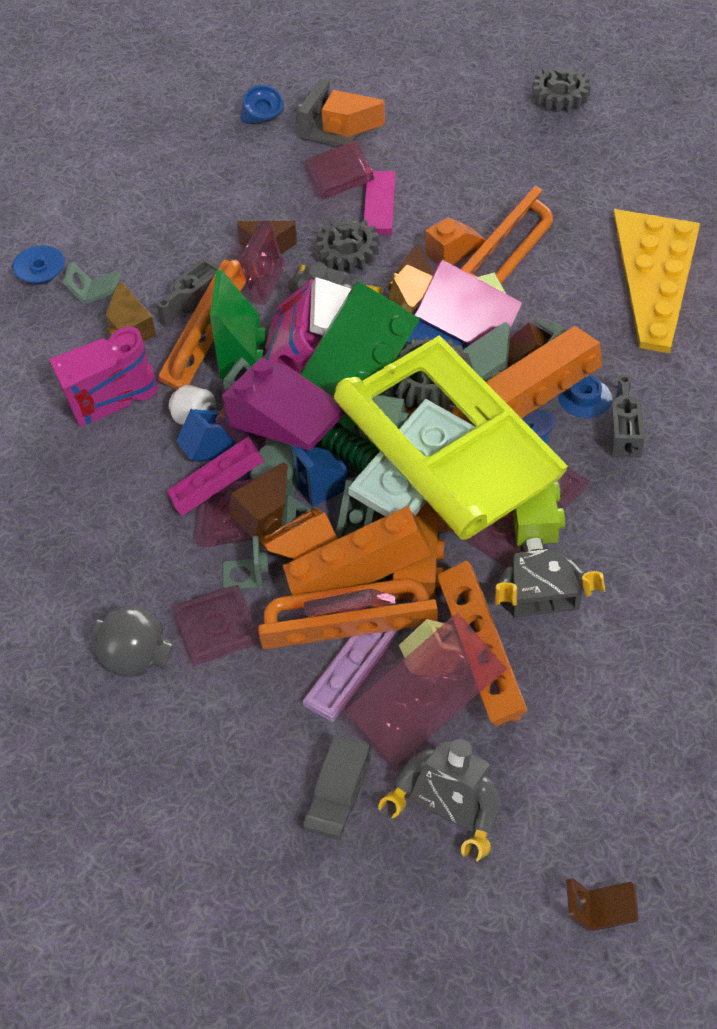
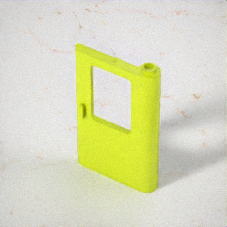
M440 335L392 364L385 366L382 370L363 381L358 377L345 378L336 386L335 402L461 540L473 537L558 481L567 470L568 466ZM417 371L424 372L476 426L473 430L431 456L421 454L372 400L375 396Z

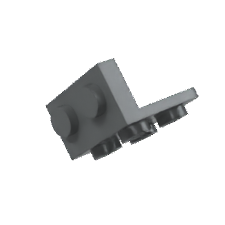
M319 79L314 88L309 90L306 100L302 105L298 106L296 111V120L299 121L300 138L345 149L351 148L359 134L346 137L323 132L322 108L331 93L330 81Z

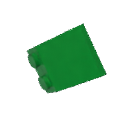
M216 270L210 319L220 379H224L238 359L243 358L252 367L260 358L264 357V350L260 349L261 345H266L267 331L266 327H261L259 313L223 270Z

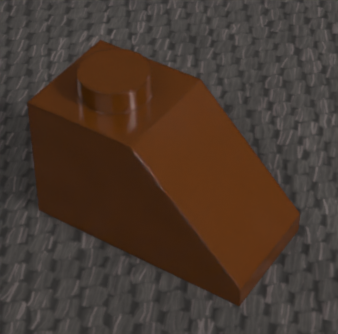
M282 462L231 494L229 515L252 538L253 536H258L259 539L265 534H273L282 524L288 465L285 462Z

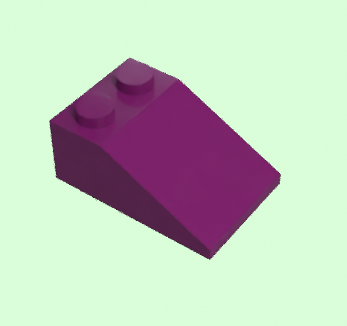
M262 358L222 395L230 427L307 450H311L345 414L344 410L335 402L331 395L289 366Z

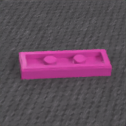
M368 171L364 220H368V227L375 226L378 235H392L395 171Z
M247 437L168 489L167 493L176 510L183 516L264 462L251 439Z

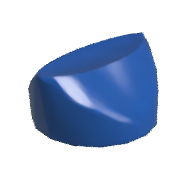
M256 85L248 89L244 94L240 120L243 123H260L280 116L284 112L282 95L277 89L268 85Z

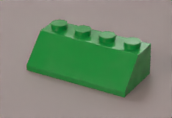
M356 281L300 375L334 398L336 386L343 379L358 377L363 381L382 370L385 366L392 364L420 318L394 301ZM346 413L338 421L350 430H353L356 425Z

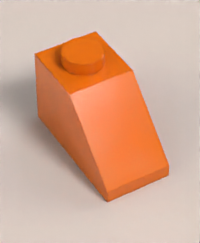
M333 90L322 108L323 132L350 137L383 126L385 124V100Z
M447 217L425 230V254L436 264L444 260L453 265L477 251L485 243L486 239L470 226Z
M313 508L280 526L273 534H266L260 537L259 545L267 551L298 559L338 538L326 513L318 508Z

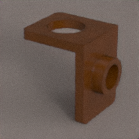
M574 878L566 880L569 916L587 931H597L634 923L639 920L636 886L632 882L589 891ZM577 895L581 902L582 912H580L577 904Z

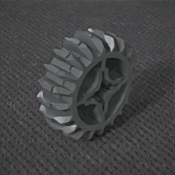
M427 335L422 341L413 337L411 345L405 343L395 361L429 342L430 340ZM452 339L447 340L446 342L474 370L469 353L464 352L462 345L454 346ZM422 371L415 372L389 388L392 396L404 399L408 410L415 407L418 408L425 399L447 411L450 405L456 406Z

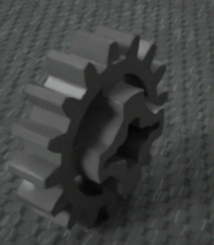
M553 65L550 71L544 68L542 69V74L537 73L535 80H533V99H538V105L547 104L546 109L548 110L556 107L557 112H560L561 108L571 111V106L580 108L581 102L587 103L590 96V77H585L584 71L577 73V67L569 70L566 65H563L561 69Z
M343 216L339 223L333 219L331 220V227L323 225L322 233L317 234V254L320 255V261L322 263L327 262L328 268L331 269L334 266H338V271L341 272L344 268H349L350 272H354L355 266L364 269L365 261L373 263V255L379 254V235L376 233L374 225L368 227V220L366 219L360 223L357 221V216H354L351 221H347L346 217Z

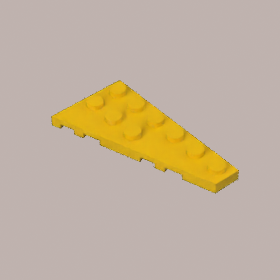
M614 209L613 218L616 224L617 238L620 244L639 348L670 353L700 223Z

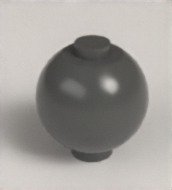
M123 606L110 611L104 620H97L91 635V639L96 640L95 652L101 664L110 672L124 677L143 675L153 665L164 669L173 646V641L164 638L163 626L158 618L150 611L138 606Z

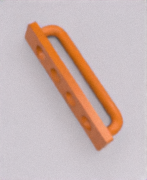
M535 185L461 270L477 277L474 274L476 270L531 209L542 220L495 273L500 284H502L553 223V215L550 209L538 200L543 190Z
M223 260L218 269L223 270L239 291H242L250 272L242 268L238 260ZM215 276L159 373L158 380L176 390L184 385H190L214 342L210 312ZM204 333L207 340L205 342L198 343ZM191 357L193 360V364L189 367H186L188 360Z
M464 561L440 573L438 580L491 723L494 726H500L508 721L515 723L527 712V707L474 569L468 561ZM460 594L466 602L464 605L457 604V598ZM472 621L477 631L476 634H469L467 630ZM483 650L488 660L486 664H480L478 660ZM494 681H496L500 694H490V686Z
M398 579L276 598L265 608L264 624L258 626L262 649H272L419 627L426 619L438 622V609L436 600H429L426 588L419 581L414 579ZM411 593L415 598V602L310 618L278 622L277 618L278 614L284 610L386 595Z

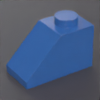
M190 409L176 442L191 460L202 462L203 460L212 461L245 438H252L255 434L230 427L225 411Z
M292 446L296 486L312 507L344 492L348 471L341 460H336L329 450L317 447L307 450Z

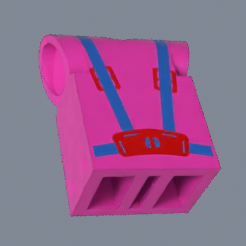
M310 279L275 308L265 346L267 354L262 358L287 365L299 374L323 335L310 332L311 284L314 281L313 279Z
M123 327L114 332L109 340L102 338L49 359L79 427L132 405V400H147L153 397L158 390V382L153 367L147 362V351L141 333L135 327Z

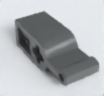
M203 257L174 281V292L157 302L160 324L165 327L173 324V320L183 312H194L215 276L216 270L220 266Z
M629 375L619 376L616 399L612 405L610 419L612 457L642 458L645 440L642 405L637 398L629 395L631 377ZM626 443H627V446H628V451H625V444H626Z
M334 735L316 783L313 802L304 821V831L341 840L350 811H353L371 761L370 744Z

